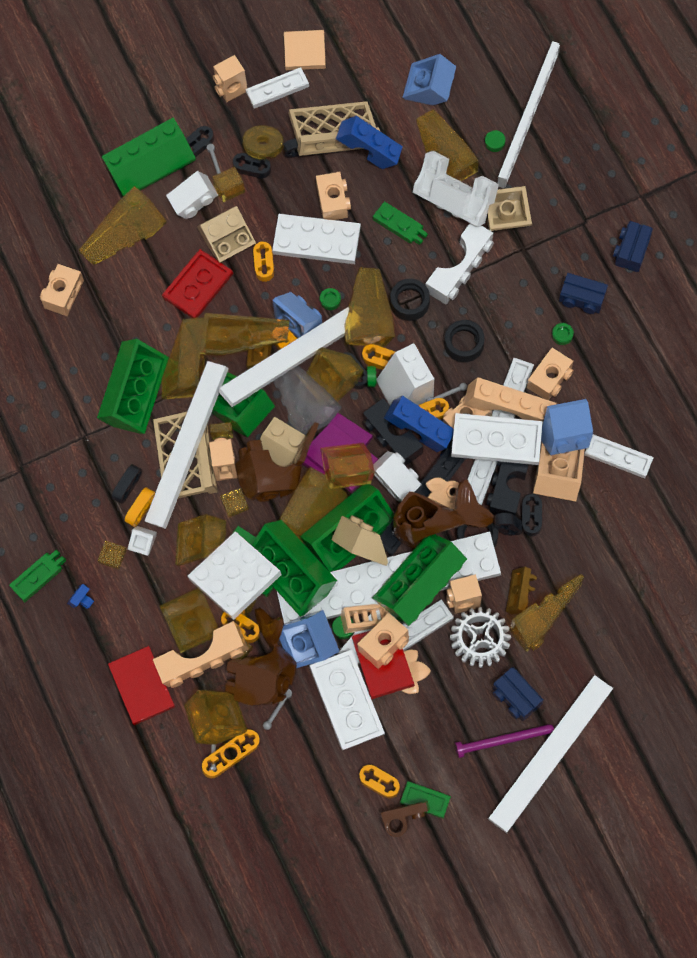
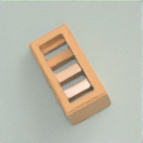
M379 604L345 607L340 615L344 633L373 629L381 621L377 619L376 611H380L381 620L388 614V611ZM368 612L371 613L372 621H369ZM358 614L362 615L363 622L359 621Z

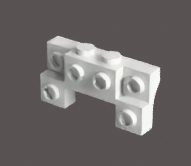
M435 151L426 153L422 170L414 184L413 193L432 202L436 207L451 212L453 216L462 218L477 227L485 224L489 205L495 202L499 184L484 176L475 178L472 188L446 174L449 158Z

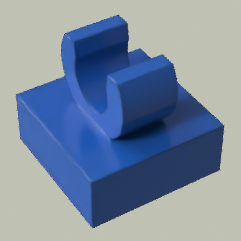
M81 584L67 604L73 608L80 604L88 609L94 600L86 595L89 588Z

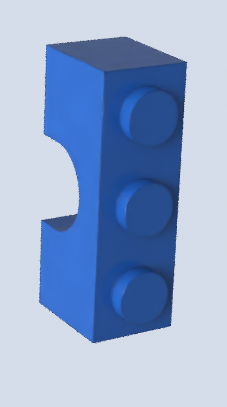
M358 116L342 121L336 140L350 149L359 147L369 150L367 160L381 169L396 165L403 147Z
M404 396L393 400L384 416V419L398 428H407L418 433L421 436L419 441L435 452L446 449L453 437L454 429Z

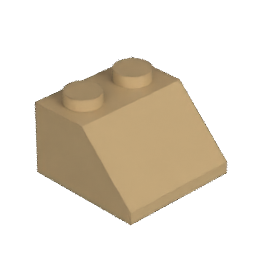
M525 186L497 190L495 202L489 205L486 217L490 231L532 226Z
M274 417L263 432L260 440L262 441L263 450H269L275 464L286 467L294 461L297 450L305 435Z
M351 515V518L342 516L331 540L352 554L385 566L388 564L381 537L373 531L374 527Z

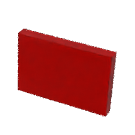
M199 249L165 290L162 298L196 320L231 278L233 270Z
M370 631L352 636L371 699L415 686L403 649H398L393 654L392 660L387 665H382L378 669L358 650L357 644ZM384 639L380 641V644L388 645L391 641Z
M149 646L108 664L133 725L175 708L166 685L162 684Z

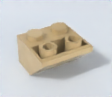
M237 206L197 226L206 245L219 263L256 244Z

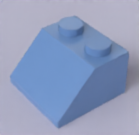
M441 54L412 63L402 98L429 105L446 102L450 95L456 66Z
M289 292L272 300L275 318L298 338L322 324V315L319 311L308 307L306 301L299 295L295 296L292 292Z
M587 399L547 406L542 425L541 441L549 454L555 455L589 448L593 427Z
M324 610L283 624L279 639L283 648L297 662L296 668L324 661L340 652Z

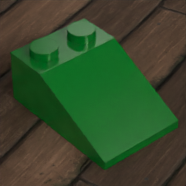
M227 372L222 386L237 376ZM262 389L233 407L219 393L212 414L233 430L249 437L275 405Z

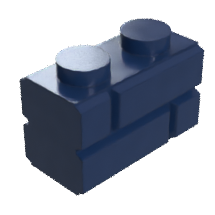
M630 221L627 228H622L619 237L622 240L621 246L616 245L613 257L616 258V266L628 268V270L634 272L640 271L653 231L652 227Z
M567 273L559 302H562L564 306L574 308L575 306L582 308L584 312L589 314L600 313L608 284Z
M514 667L510 668L495 681L492 687L494 697L499 702L504 701L509 706V713L515 719L520 718L522 721L536 711L544 701Z

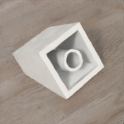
M414 343L395 352L376 379L380 390L390 406L393 400L401 396L406 397L416 405L426 402V399L434 397V377Z

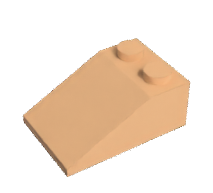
M541 441L539 465H537L533 493L576 501L582 480L585 449L550 455Z

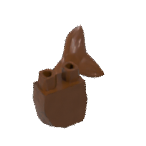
M314 422L297 450L294 461L286 467L275 464L269 450H263L261 440H250L247 442V447L241 448L238 451L240 460L235 464L238 481L244 495L251 500L257 499L260 502H266L277 498L279 493L282 498L295 492L299 484L302 464L306 459L319 423Z
M463 479L456 491L454 510L431 498L409 491L398 505L394 515V534L401 543L414 550L425 537L462 525L477 528L487 527L494 522V515L477 502L471 484L467 479Z
M258 608L255 609L256 621L272 652L260 657L230 660L227 663L228 673L235 674L236 677L227 681L225 692L234 695L235 701L251 706L276 704L283 701L287 697L283 694L287 692L289 685L293 684L297 667L295 659L278 644L283 629V618L276 617L272 619L263 609Z

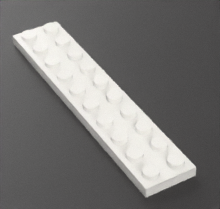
M490 532L451 541L467 560L441 590L449 589L450 581L476 574L478 581L501 575ZM413 551L388 557L387 566L372 561L330 572L338 581L328 596L305 615L324 610L326 618L330 619L340 616L341 611L345 607L378 604L372 597ZM277 592L284 624L300 618L295 610Z

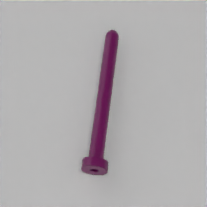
M549 724L467 744H462L460 741L455 743V749L458 758H462L464 753L550 734L554 731V727Z

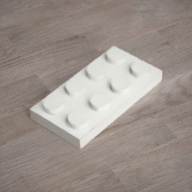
M279 214L272 252L274 255L355 264L361 223Z
M455 413L451 457L539 465L542 421Z
M352 650L309 666L342 751L385 734Z

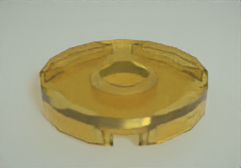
M270 126L252 127L243 136L244 150L254 158L266 159L269 156L273 158L282 151L283 136L277 129ZM260 141H265V142H267V143H266V144H261V143H259V142H260Z

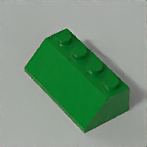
M174 117L101 156L124 199L196 160Z
M139 339L122 341L97 419L115 428L145 434L169 357Z
M367 482L300 536L306 547L329 572L342 569L357 556L331 540L342 516L351 518V515L362 519L363 522L373 526V531L377 534L382 532L394 516L380 491Z
M282 520L264 524L252 543V546L280 570L282 575L271 585L300 617L304 616L326 598L338 581Z
M436 534L425 537L372 599L397 620L410 626L411 623L418 619L419 614L424 608L432 603L438 592L448 584L451 577L462 568L467 558L451 541Z

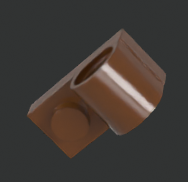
M427 800L381 812L387 833L393 837L402 836L409 828L408 816L411 815L412 819L426 816L425 812L429 811L430 807ZM393 819H399L403 823L401 831H396L392 828L391 823Z

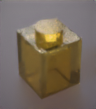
M235 166L213 176V186L222 202L245 193L244 182Z

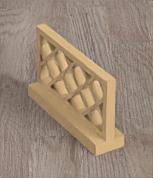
M368 102L289 109V117L298 143L297 150L299 156L364 149L359 147L350 149L336 140L341 122L349 117L358 116L376 128ZM364 109L365 114L361 116L354 111ZM341 111L346 115L344 118L335 115V112ZM322 113L327 117L324 120H321L317 118L315 115ZM302 115L307 119L303 123L297 120L295 116ZM331 118L339 124L334 127L327 122ZM310 121H313L317 123L319 126L317 127V129H314L310 127L308 123ZM324 127L331 132L321 133L320 130ZM304 129L310 132L312 135L301 136V132Z
M187 412L153 419L161 478L171 453L168 455L163 452V447L167 441L175 444L176 441L170 437L177 428L181 430L179 425L185 419ZM170 423L173 426L165 435L160 430V424ZM208 423L194 456L198 463L193 470L189 469L190 475L185 480L178 498L205 492L209 494L218 492L212 467ZM196 476L200 479L201 487L192 489L187 485Z

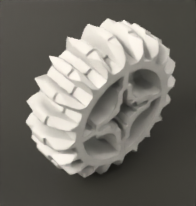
M482 607L478 608V613H475L471 608L469 609L470 616L463 612L461 614L463 620L456 618L455 623L457 626H452L451 631L455 633L450 635V640L455 641L451 647L452 649L459 648L455 653L456 656L464 654L462 662H466L468 658L471 659L470 666H474L475 661L479 662L478 666L480 668L483 667V661H486L487 665L491 666V659L498 663L500 661L498 655L505 656L506 652L504 649H509L510 644L506 642L511 639V635L506 634L509 631V626H503L505 623L504 618L497 620L499 617L498 612L491 616L490 608L486 610V613H482ZM475 622L485 623L481 627H476L474 625L470 626V624ZM492 627L498 634V644L494 643L493 639L489 636ZM463 631H466L472 639L469 648L463 642ZM485 632L484 640L481 638V641L478 640L476 642L477 634L480 635ZM479 648L491 649V651L485 653L476 652Z

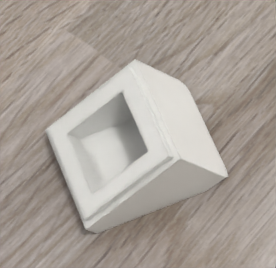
M136 526L132 530L128 550L149 556L157 532Z

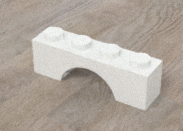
M470 223L460 239V246L465 252V258L460 264L452 268L437 267L426 282L429 294L444 304H447L450 299L454 300L459 292L458 288L462 283L466 284L469 280L471 270L480 265L482 255L491 250L494 244L492 241L493 232L481 225L477 227Z

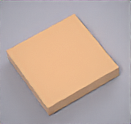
M324 30L284 32L286 70H295L300 67L302 70L326 69Z

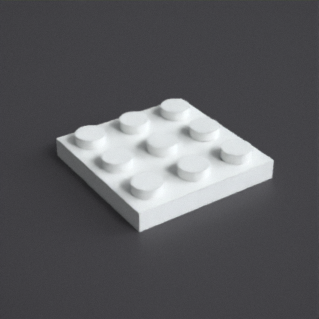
M235 531L188 575V578L234 620L282 574L277 567Z

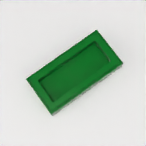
M407 781L400 804L406 806L428 800L430 810L425 813L444 819L451 796Z

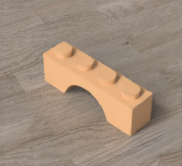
M479 377L468 385L464 405L482 411H507L524 420L542 421V425L547 406L557 404Z
M233 621L213 631L212 644L203 655L197 658H184L172 650L153 659L162 684L174 688L183 684V680L189 677L196 678L204 673L203 671L210 667L214 669L224 664L223 661L229 658L236 659L244 655V651L249 648L239 625Z

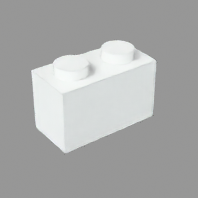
M196 171L166 196L177 215L188 219L194 217L202 207L211 204L213 199L218 196V193L208 176Z
M387 451L369 470L395 500L402 502L409 491L415 492L422 484L417 480L419 478L417 473L411 468L408 469L403 464L405 460L399 453Z

